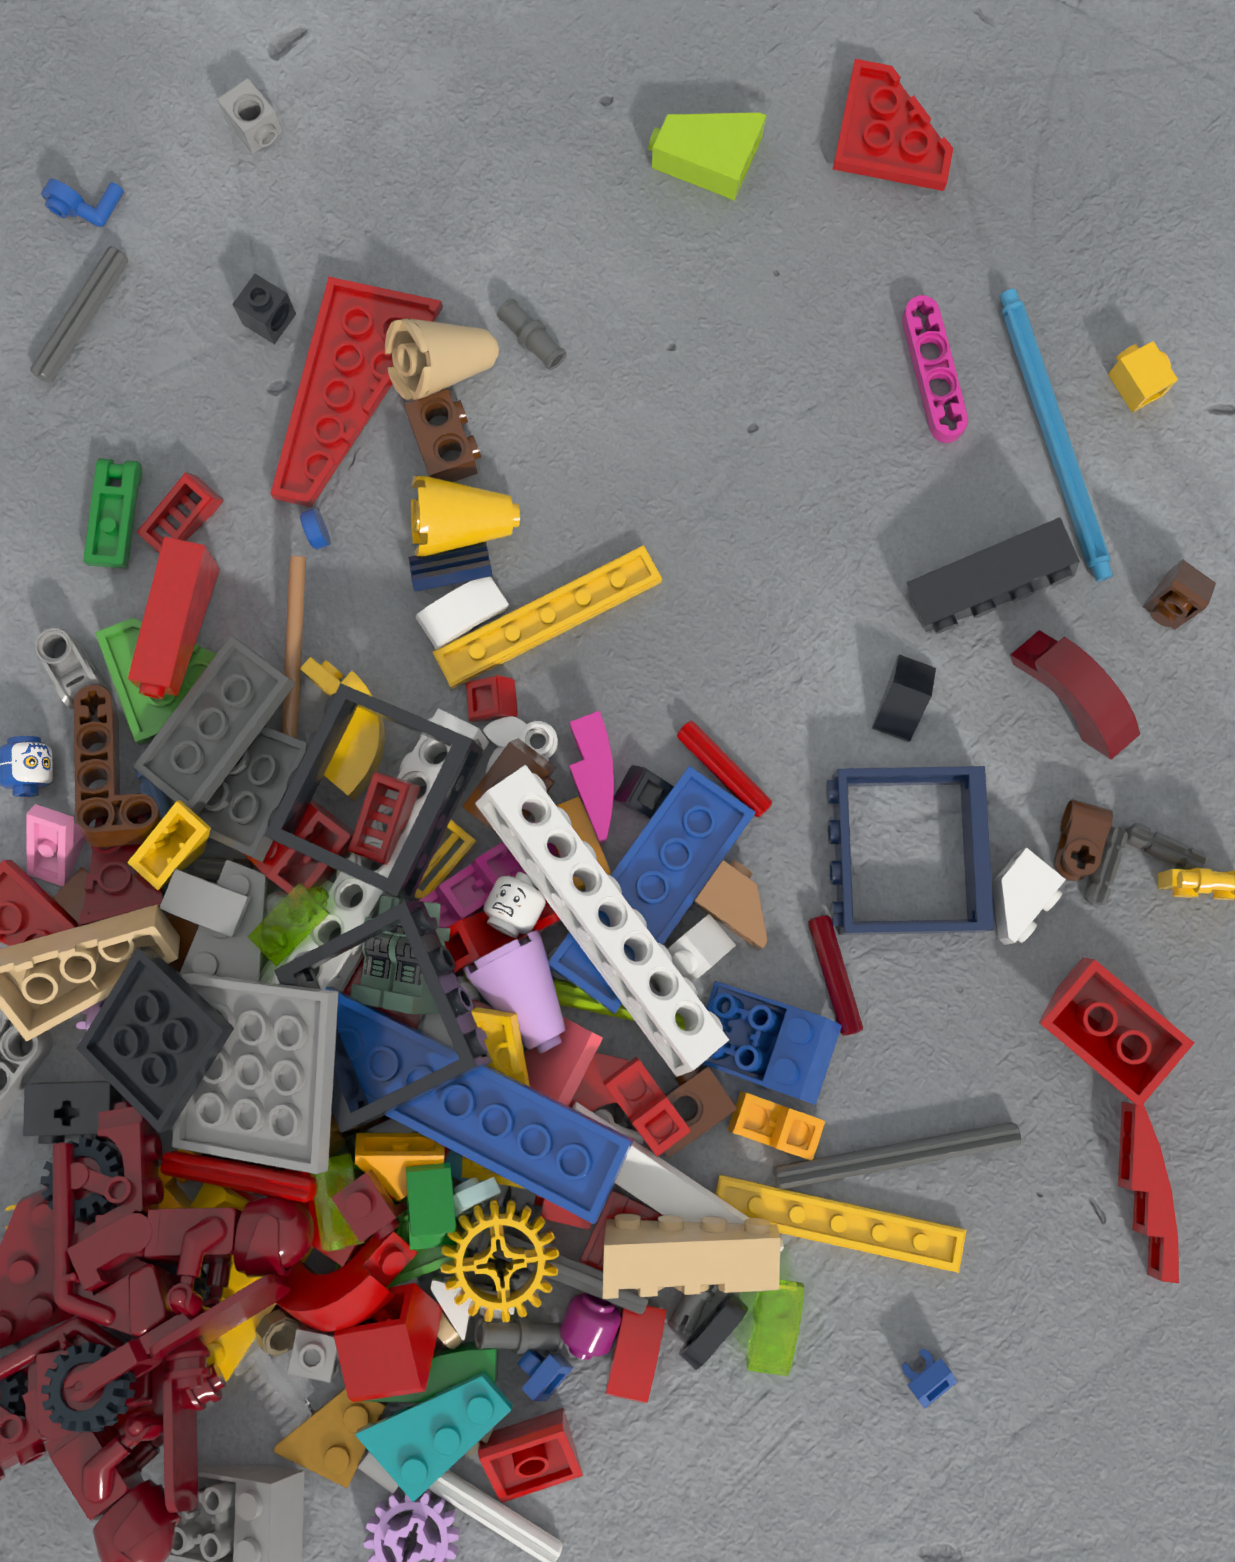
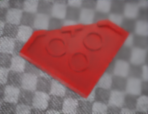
M855 59L833 170L944 191L948 181L953 147L945 137L940 138L930 124L931 118L916 97L914 95L910 97L901 85V77L893 66Z

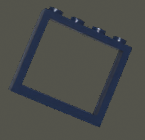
M985 766L837 769L832 775V780H827L826 798L827 803L833 804L834 820L828 821L829 844H835L836 860L830 861L829 877L831 885H837V901H832L831 921L833 926H838L839 935L984 933L993 931L994 917ZM960 785L967 919L853 921L848 787Z

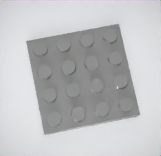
M198 973L182 974V978L235 1029L173 1125L172 1147L314 1174L328 1171L338 991Z

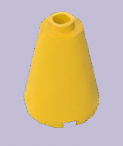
M423 475L413 476L411 488H418V499H411L410 505L413 544H419L414 551L416 556H428L510 536L513 527H519V504L512 503L510 495Z

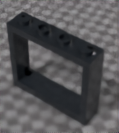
M340 683L336 693L332 694L327 700L324 709L325 715L318 729L307 740L306 753L299 767L288 778L287 791L280 805L270 814L268 829L264 836L403 901H412L484 750L467 736ZM357 707L451 747L388 878L294 835Z
M405 901L274 970L280 984L321 989L313 972L314 968L401 923L459 1057V1060L368 1104L336 1027L331 1110L341 1133L372 1122L493 1062L484 1042L488 1037L481 1028L477 1027L471 1013L473 1009L472 1000L468 992L457 981L453 971L455 969L454 959L450 951L445 946H442L435 930L438 926L435 917L429 916L423 901Z

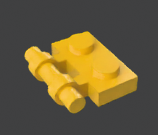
M1194 868L1190 870L1170 869L1158 873V889L1172 890L1173 897L1195 898L1198 897V893L1209 894L1213 892V899L1235 900V870L1216 872L1207 868Z

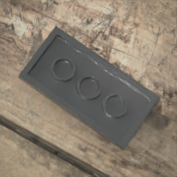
M231 635L133 765V768L175 802L181 800L198 816L296 683Z

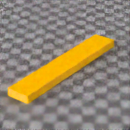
M643 545L433 651V655L451 689H454L662 583V577Z
M718 1174L715 1189L716 1196L749 1218L769 1220L770 1225L778 1226L779 1233L959 1273L967 1231L963 1228Z

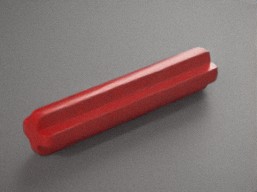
M689 721L681 727L677 733L678 739L740 802L756 812L754 814L755 817L762 816L771 807L772 800L694 721Z

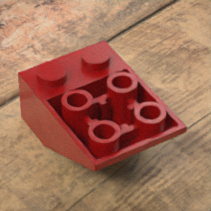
M311 799L294 835L346 858L349 854L348 848L354 831ZM275 841L272 842L263 862L242 853L266 877L298 902H310L321 886L336 871V869Z

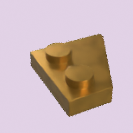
M345 1387L332 1400L309 1416L294 1431L282 1438L275 1446L273 1452L348 1488L366 1451V1447L355 1436L358 1428L380 1421L388 1402H352L348 1399Z

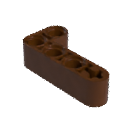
M100 685L85 686L78 691L74 699L76 822L85 840L95 847L143 844L162 820L160 811L155 800L146 794L120 795L119 720L111 694L106 688ZM95 709H97L99 722L93 721L92 715H95ZM95 743H106L100 750H88ZM96 780H107L101 788H89L91 783ZM140 814L151 815L150 819L145 823H132L134 818ZM96 818H108L107 822L101 827H89L90 823Z

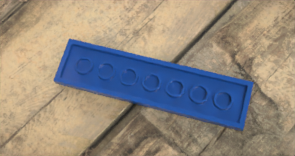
M326 987L325 990L338 991L336 1027L368 1104L459 1060L454 1048L369 1005L359 1002L334 987ZM488 1065L386 1114V1116L592 1224L598 1221L634 1142V1139Z

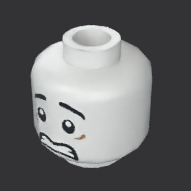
M517 872L515 878L511 876L499 877L484 904V912L489 917L487 924L514 938H517L519 933H530L545 907L546 900L542 893L537 890L530 877L524 873Z

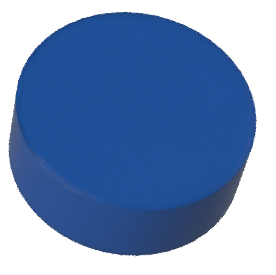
M312 508L302 512L300 521L312 548L319 550L331 545L328 530L319 511L316 508Z

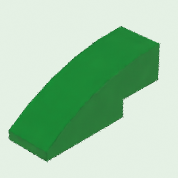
M475 1341L461 1343L455 1349H449L447 1346L436 1349L433 1354L426 1392L365 1400L364 1402H422L435 1396L436 1393L482 1372H485L496 1384L499 1349H478Z

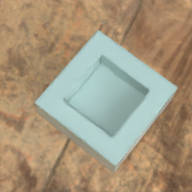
M494 1177L480 1183L477 1178H472L454 1188L455 1221L462 1214L468 1216L474 1213L473 1206L480 1204L482 1209L490 1205V1200L498 1197L501 1191Z

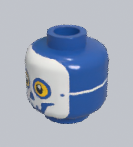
M10 737L7 739V744L0 747V786L12 789L13 796H38L40 788H45L53 782L52 749L48 745L41 743L40 737Z

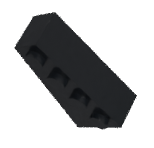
M1059 517L906 583L925 632L934 629L935 633L939 634L958 625L957 620L971 615L974 618L981 617L994 611L997 605L1008 601L1016 602L1034 594L1037 590L1071 579L1075 576L1080 560L1062 519Z

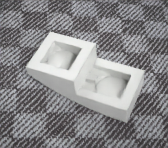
M486 577L472 580L451 591L417 613L415 618L437 650L469 634L474 626L505 612L509 604L492 578Z

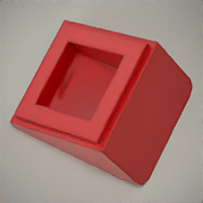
M496 675L466 682L469 722L491 721L510 716L517 717L514 679Z

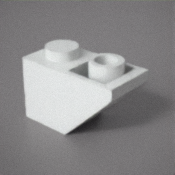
M1028 848L1017 851L992 881L998 940L1004 945L1016 943L1017 940L1023 943L1037 927L1033 920L1042 909L1047 912L1056 904L1062 895V892L1058 889L1066 880Z
M708 914L667 950L671 954L673 965L682 977L687 978L693 983L736 945L713 917ZM650 978V988L654 994L659 996L660 987L654 979Z

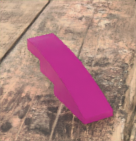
M501 842L476 858L470 866L438 885L435 891L419 901L440 903L438 927L447 928L460 919L473 916L482 910L499 877L511 876L515 878L517 872L526 875L527 873L504 842ZM547 842L549 852L555 857L558 856L559 853L556 846Z

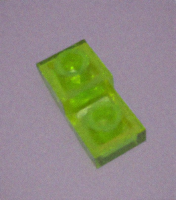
M780 1279L779 1290L758 1291L752 1312L755 1325L745 1358L748 1371L789 1377L802 1316L805 1289L802 1282Z

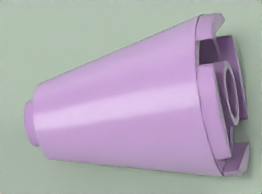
M538 930L527 934L531 942L528 943L526 938L521 941L516 939L474 962L475 965L466 966L463 970L470 982L494 1010L517 1013L523 1045L528 1050L537 1047L541 1054L562 1042L559 1034L566 1031L543 940Z

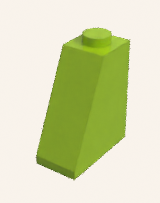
M760 112L667 114L661 129L655 127L649 141L648 150L652 152L651 168L735 201L763 138L767 115Z

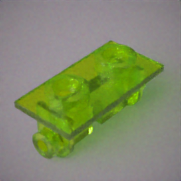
M300 882L247 937L277 967L330 914L325 908L329 898L328 892L321 886L306 889Z
M351 1154L330 1157L328 1160V1171L319 1174L310 1173L311 1177L317 1180L316 1197L314 1200L322 1251L327 1250V1252L365 1243V1240L361 1243L359 1242L331 1199L332 1196L355 1181Z

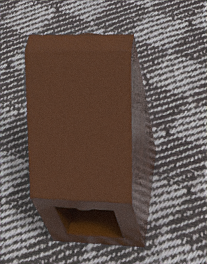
M1183 559L1167 572L1142 607L1150 612L1152 619L1158 624L1175 630L1205 610L1210 602L1216 582Z

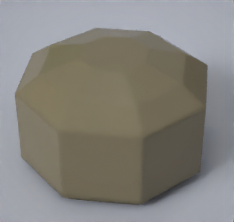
M277 1309L265 1315L255 1330L257 1344L265 1353L276 1357L292 1350L296 1330L300 1326L299 1321L282 1309Z

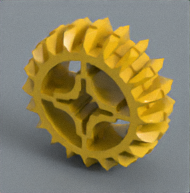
M492 1199L490 1200L491 1214L484 1215L482 1207L478 1204L473 1206L474 1215L477 1218L474 1222L465 1214L459 1216L458 1221L465 1230L462 1233L456 1229L454 1232L447 1234L457 1245L442 1246L441 1253L447 1257L454 1258V1260L442 1263L441 1272L446 1274L455 1273L453 1277L445 1282V1288L449 1291L461 1287V1290L454 1297V1302L458 1306L463 1304L468 1298L472 1299L468 1307V1314L470 1316L477 1314L480 1306L485 1307L484 1320L486 1322L492 1321L494 1309L501 1310L503 1322H509V1308L516 1306L518 1315L521 1318L525 1317L527 1312L524 1301L528 1299L535 1307H539L542 1304L539 1295L535 1292L537 1288L546 1293L551 1292L552 1285L543 1278V1275L556 1276L558 1274L557 1266L546 1263V1260L557 1258L559 1252L554 1247L544 1248V1245L550 1243L555 1237L552 1231H545L541 1234L537 1233L545 1224V1219L542 1216L535 1218L531 1223L527 1222L531 1216V1207L525 1205L519 1216L514 1215L515 1201L508 1200L506 1212L501 1213L499 1212L497 1200ZM503 1225L522 1231L532 1241L535 1248L524 1250V1247L509 1245L504 1238ZM490 1227L491 1239L488 1248L482 1252L474 1253L473 1257L463 1258L465 1250L473 1237L480 1231ZM497 1239L500 1240L504 1256L512 1258L511 1263L505 1262L506 1268L503 1269V1281H500L499 1270H496L495 1263L487 1262L489 1257L494 1259L493 1252L497 1251ZM529 1263H535L533 1272L525 1284L517 1290L510 1292L509 1281L512 1273L517 1269L527 1267ZM475 1271V1274L491 1276L496 1285L497 1295L478 1289L472 1284L465 1272Z

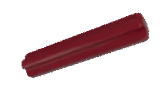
M821 915L811 918L808 921L809 929L837 1023L842 1025L840 1033L845 1036L859 1033L863 1030V1025L831 917L829 915Z

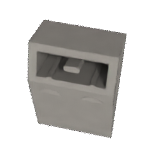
M198 1465L197 1507L193 1511L178 1512L181 1521L175 1526L174 1545L167 1559L181 1562H302L305 1470L275 1465Z

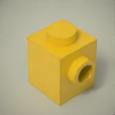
M1154 341L1141 348L1134 344L1122 351L1116 357L1118 362L1108 374L1132 413L1164 396L1178 381V378L1171 369L1168 356L1159 350Z

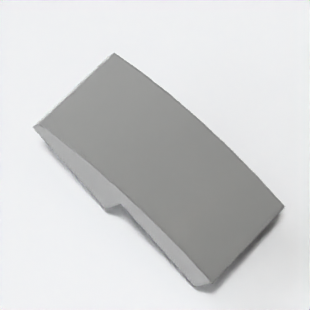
M175 869L160 909L236 938L251 897Z

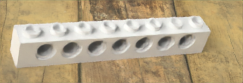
M439 708L433 718L428 719L431 722L473 739L483 750H485L489 743L478 727ZM420 734V740L413 752L408 753L402 760L400 773L397 778L420 785L421 787L427 786V789L421 798L416 799L388 865L383 864L374 872L388 878L442 767L443 762L433 764V761L439 753L449 752L450 746ZM388 789L385 796L397 800L399 792ZM381 804L378 811L392 816L393 808ZM374 820L371 827L386 832L388 825ZM367 835L364 843L381 848L383 841ZM354 853L349 858H346L371 870L372 863L374 862ZM337 870L336 881L330 891L324 894L318 901L315 908V916L308 928L297 936L293 945L294 951L287 963L327 943L334 929L341 927L342 935L363 924L365 917L374 918L378 916L381 895H392ZM363 891L361 902L351 908L350 902L352 897L356 893ZM363 943L319 965L320 969L316 979L321 989L325 990L326 987H334L342 992L344 991L364 956ZM275 974L271 983L280 984Z
M524 765L487 790L475 804L677 1077L695 1070L729 1041L722 1031L723 1026L715 1014L707 1011L697 997L695 986L690 980L682 977L673 965L669 951L665 946L657 943L648 931L644 917L637 910L631 908L622 896V890L618 882L612 876L607 875L597 862L593 848L587 842L582 841L571 827L572 824L568 814L554 804L546 793V786L542 779ZM522 809L529 810L534 815L535 823H530L523 817ZM547 842L554 844L559 849L560 858L553 856L549 852ZM573 876L582 880L585 885V892L579 891L574 886ZM598 910L608 915L610 927L605 926L600 921ZM624 944L633 949L635 961H631L625 955ZM650 978L658 983L660 987L659 996L652 992L649 985ZM676 1012L683 1017L685 1030L677 1026L675 1021Z

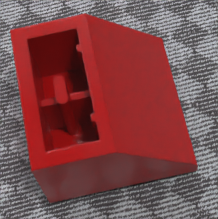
M411 1283L389 1287L395 1296L382 1309L357 1325L334 1332V1340L348 1399L352 1402L426 1392L443 1309L417 1284Z

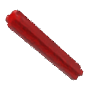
M180 1151L166 1152L161 1158L160 1170L166 1176L303 1203L312 1201L316 1197L318 1183L311 1176Z

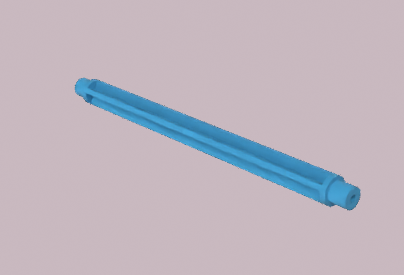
M1016 289L1006 290L999 296L1003 306L1001 312L1087 567L1092 569L1096 582L1105 581L1113 577L1109 564L1111 558L1024 302L1020 301Z

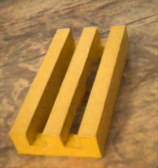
M450 820L447 828L453 833L433 855L419 886L460 838L464 843L423 891L417 888L414 896L419 900L435 891L437 886L449 877L477 843L474 838L452 820Z

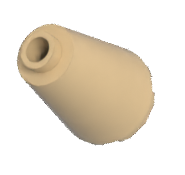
M410 318L393 321L387 330L385 340V354L392 353L394 367L387 368L389 377L395 390L406 400H420V398L427 397L493 367L499 354L498 343L487 329Z

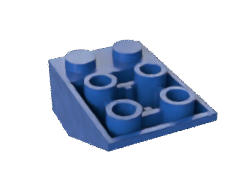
M715 981L706 1009L718 1017L723 1026L722 1031L729 1041L702 1064L816 1105L842 1025L826 1017Z

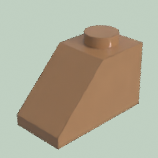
M722 860L692 904L706 914H710L716 921L753 947L761 950L765 947L768 940L757 883L750 879L753 873L735 860H732L730 865Z

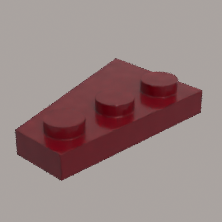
M146 814L136 816L132 823L142 824L147 822ZM96 818L94 828L104 825L108 818ZM142 844L95 847L91 845L92 856L89 874L86 875L84 887L86 893L83 911H80L79 926L153 905L160 907L164 898L162 889L157 890L127 863Z

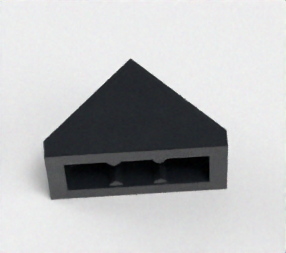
M899 654L871 729L910 742L932 697L936 668Z

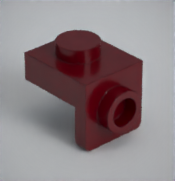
M372 1169L331 1197L360 1243L372 1234L379 1241L401 1225L396 1217L407 1209L403 1201L397 1206L394 1204Z

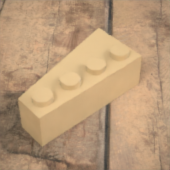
M153 905L1 948L0 1009L27 1042L107 998L137 947L150 946L167 964L178 959L180 936L160 907Z
M619 1214L615 1216V1219H606L603 1299L618 1298L619 1289H636L640 1297L658 1296V1291L665 1287H674L684 1295L701 1294V1292L709 1289V1285L718 1284V1290L724 1293L779 1290L781 1237L778 1226L770 1225L769 1220L762 1218H749L744 1221V1224L727 1223V1220L721 1217H704L701 1219V1222H684L682 1217L675 1215L660 1216L658 1221L641 1220L640 1216L634 1214Z

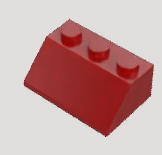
M1085 957L1077 963L1056 988L1039 1021L1040 1025L1139 1108L1195 1044L1099 962Z

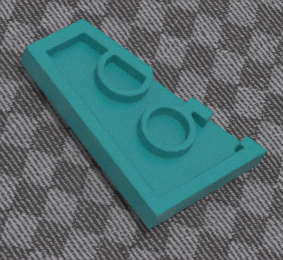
M482 1372L436 1393L435 1396L416 1405L402 1408L383 1420L358 1428L355 1436L411 1501L414 1502L512 1410L513 1404L489 1376Z

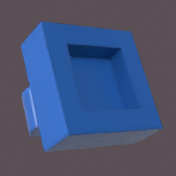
M921 1349L919 1353L924 1361H926L924 1371L920 1373L913 1372L906 1362L902 1365V1370L911 1381L907 1386L925 1409L954 1386L957 1380L941 1358L935 1362L927 1350Z
M528 1350L517 1363L530 1376L522 1390L533 1401L546 1402L574 1368L562 1355L549 1354L545 1359L537 1350L534 1352Z

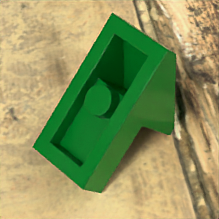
M450 1162L406 1167L410 1250L454 1245V1241L447 1235L456 1230Z

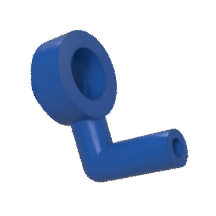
M55 179L48 180L41 195L46 200V208L61 218H66L67 215L72 217L78 215L89 223L102 227L108 221L124 190L119 185L110 182L96 208L84 202L83 198L71 187Z

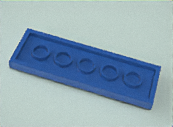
M691 766L686 769L610 875L620 885L622 896L631 908L637 910L644 917L647 929L656 942L662 945L756 813ZM598 910L600 921L605 926L610 927L608 915ZM569 932L548 961L549 967L615 1014L622 1002ZM624 944L625 955L631 961H635L633 949Z

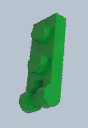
M99 458L97 460L83 562L88 566L128 569L138 485L142 480V465L139 461L127 460L124 464H117L112 459ZM114 479L122 480L121 487L111 486V483Z

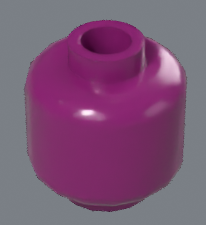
M587 1293L573 1296L568 1303L560 1326V1337L569 1347V1352L575 1357L589 1360L593 1356L599 1357L607 1354L613 1346L621 1324L620 1311L616 1305Z

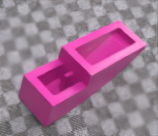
M599 710L569 722L571 733L582 758V761L569 765V769L600 845L607 843L612 820L614 776L609 738Z

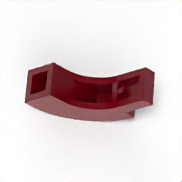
M1038 630L1010 654L1013 665L1047 686L1066 705L1077 723L1082 741L1110 760L1140 735L1133 710L1119 687L1089 654L1065 636L1057 641L1041 630Z

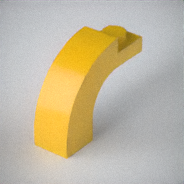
M310 657L300 668L305 676L328 696L336 693L340 683L373 697L367 686L352 670L340 682L344 675L327 660L320 665ZM357 707L324 773L328 780L354 802L370 784L373 772H377L380 766L385 745L383 718Z

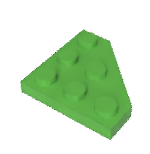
M131 618L97 631L95 634L134 740L137 744L142 745L154 739L216 656V653L195 644L178 696L165 694L164 699H156L138 693L139 688L128 680L142 621Z

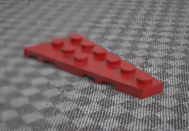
M328 277L270 493L273 499L307 507L313 506L393 385L387 369L388 367H394L392 353L385 354L386 333L390 324L395 320L403 318L434 322L443 309L442 301Z

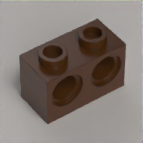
M449 389L422 399L420 398V400L404 404L429 477L455 482L478 474L475 460L481 458L474 435L466 437L462 427L463 424L468 423L461 400L453 402ZM437 415H443L448 418L442 425L435 426L429 423ZM449 450H457L461 453L454 461L442 459L443 454Z

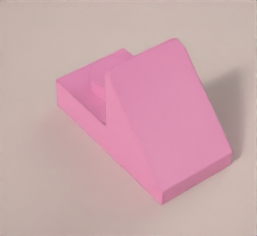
M37 804L27 812V875L62 887L70 880L85 842L78 824L74 823L73 816Z

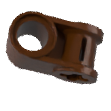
M1070 799L1061 820V833L1054 857L1056 872L1067 881L1081 880L1085 876L1093 874L1099 868L1105 842L1112 825V810ZM1077 853L1078 861L1084 863V865L1077 868V860L1071 858V855Z

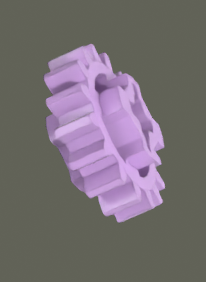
M429 1489L414 1502L407 1495L401 1498L400 1494L395 1490L393 1494L390 1493V1505L379 1501L374 1510L378 1517H370L367 1522L366 1529L373 1534L366 1536L363 1545L364 1548L374 1549L367 1562H418L422 1559L429 1560L428 1562H448L447 1559H455L458 1547L451 1542L459 1540L460 1528L450 1527L457 1515L455 1510L444 1513L442 1509L446 1500L441 1497L435 1502L430 1500L431 1491ZM413 1510V1512L402 1518L395 1516L399 1512ZM428 1515L435 1521L439 1531L433 1529ZM418 1523L416 1531L418 1534L417 1540L408 1553L406 1552L408 1534L413 1530L414 1524ZM386 1546L391 1547L396 1560L390 1555Z

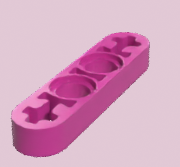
M918 295L907 303L902 315V325L930 432L937 441L952 443L958 440L965 431L968 424V415L940 308L931 297ZM916 309H920L922 315H928L924 324L926 332L920 334L923 328L920 317H913ZM925 343L935 344L940 351V356L934 360H929L922 356L920 346ZM933 379L944 380L949 386V393L943 396L934 394L929 388V382ZM949 403L950 405L946 410L949 421L957 422L953 430H949L948 425L940 424L945 416L943 406Z

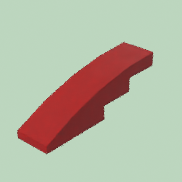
M1122 1102L1118 1186L1134 1191L1132 1230L1149 1236L1147 1275L1162 1282L1179 1283L1177 1224L1172 1189L1161 1147L1145 1106L1142 1105L1139 1108L1134 1103Z

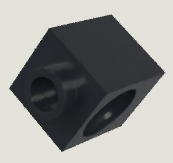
M255 273L232 304L245 327L274 345L296 315L288 294Z

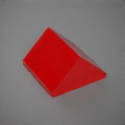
M564 1408L492 1431L488 1442L480 1441L479 1460L501 1503L583 1476Z

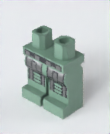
M381 895L378 915L405 901L394 896ZM423 901L429 916L435 917L439 926L441 904ZM365 917L364 923L372 919V917ZM401 923L363 942L365 959L361 983L352 984L351 997L365 1005L382 1007L407 1014H439ZM437 926L435 930L442 946H445L444 941H449L450 928Z

